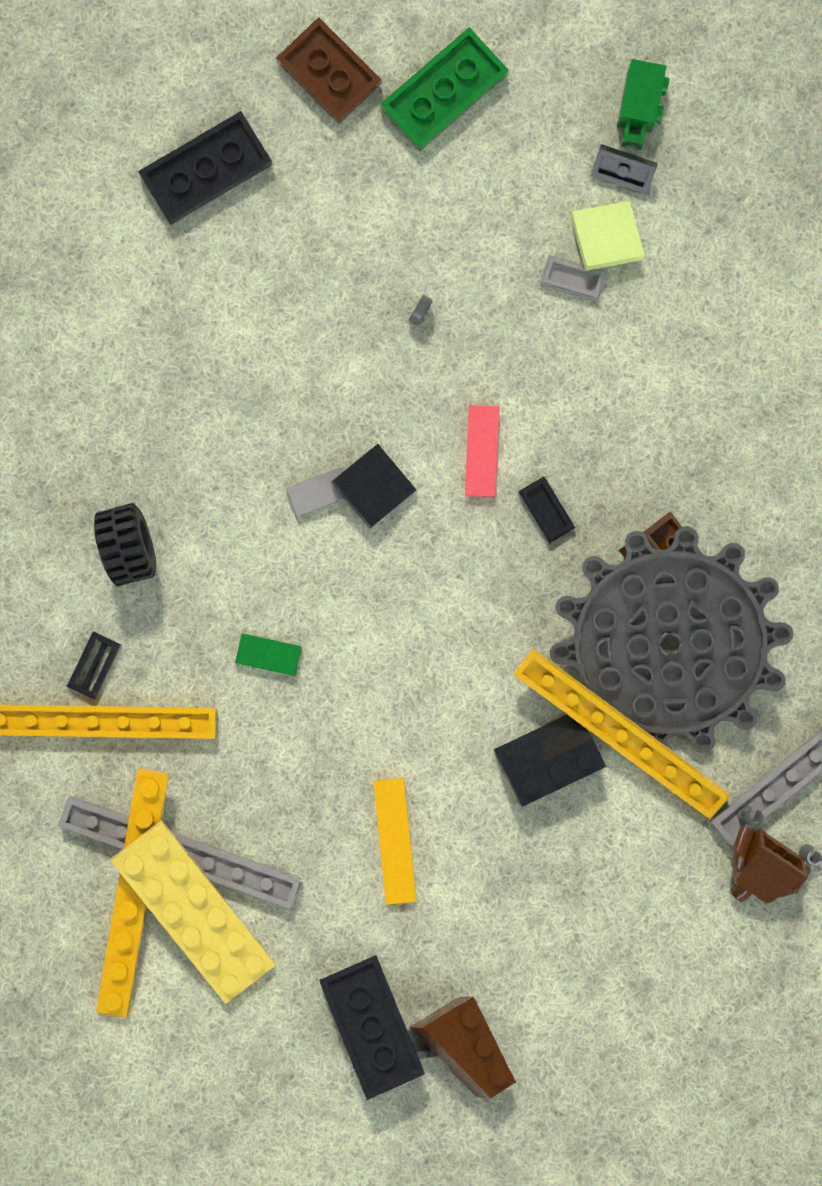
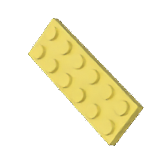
M163 820L159 821L111 858L112 864L225 1004L276 966L267 951Z

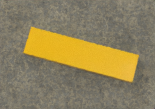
M404 778L373 781L386 905L417 902Z

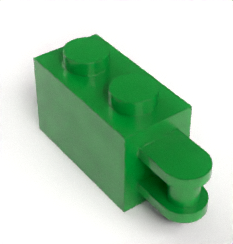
M631 59L617 120V126L624 128L620 147L631 145L636 146L637 150L641 151L645 133H652L655 124L660 125L664 106L659 105L661 95L666 96L670 78L665 77L667 65ZM629 129L638 130L640 133H630Z

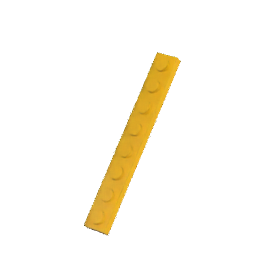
M534 648L530 650L514 670V676L708 819H711L729 799V792Z
M0 705L1 736L216 739L217 708Z
M140 767L137 769L124 848L162 820L170 773ZM119 873L96 1012L127 1018L147 906L121 873Z

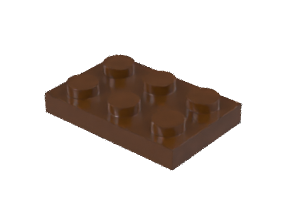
M319 17L276 57L277 63L338 124L382 84L381 78Z

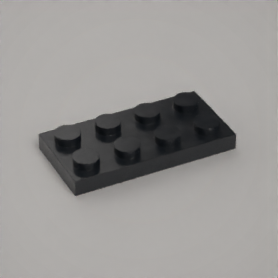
M240 111L138 172L167 221L172 225L269 168L273 163L244 114Z
M377 955L319 980L366 1100L425 1075Z

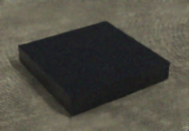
M379 444L375 445L331 481L332 485L369 529L417 490Z

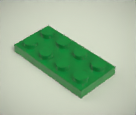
M468 27L380 103V109L420 152L507 77L509 69L477 34Z

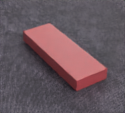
M469 405L465 496L495 498L499 406Z

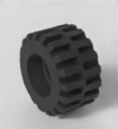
M130 503L96 512L94 518L95 540L105 572L113 584L119 587L153 578L156 572L153 542L145 518L136 504Z

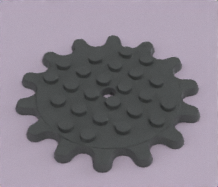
M690 526L679 528L675 533L672 545L665 550L653 548L643 532L633 531L629 533L625 538L626 558L618 565H610L597 556L588 557L583 562L582 569L591 583L589 594L582 598L563 596L556 603V612L560 617L569 620L573 624L574 634L569 640L555 643L551 647V660L559 665L575 667L579 672L578 681L666 747L671 737L684 735L688 737L697 752L707 753L715 745L713 729L719 722L730 721L743 730L753 728L757 723V714L750 707V695L759 689L773 692L779 691L783 688L786 681L782 671L772 667L767 661L769 651L776 646L786 645L791 642L794 634L789 624L769 621L764 615L765 605L779 593L778 582L771 577H764L754 582L742 579L739 568L745 558V551L738 543L726 544L718 554L713 556L702 554L698 548V534ZM668 634L679 639L678 646L671 650L665 649L661 645L663 638L668 636Z

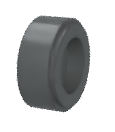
M423 294L408 321L415 325H420L433 302L432 299Z

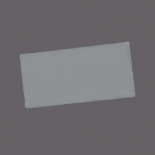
M549 255L540 285L598 302L606 271L599 269L585 271L582 264Z
M343 467L286 488L297 518L345 500L331 483L333 479L344 471Z

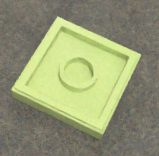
M630 201L572 212L571 220L585 271L643 260L645 254Z

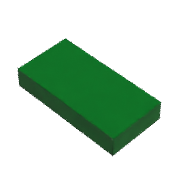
M242 633L235 663L295 676L302 646Z

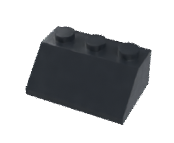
M569 715L560 717L493 749L521 807L606 767L588 729Z

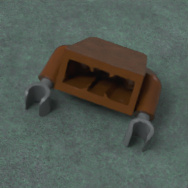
M743 807L740 815L745 825L739 828L730 863L733 868L734 881L736 882L730 889L732 895L740 902H744L753 894L763 902L771 903L777 898L797 894L811 873L810 866H818L822 862V855L815 851L810 858L814 847L809 844H804L797 854L761 829L755 832L753 830L754 826L760 825L763 822L764 816L761 811L757 810L755 817L750 820L749 815L752 807Z

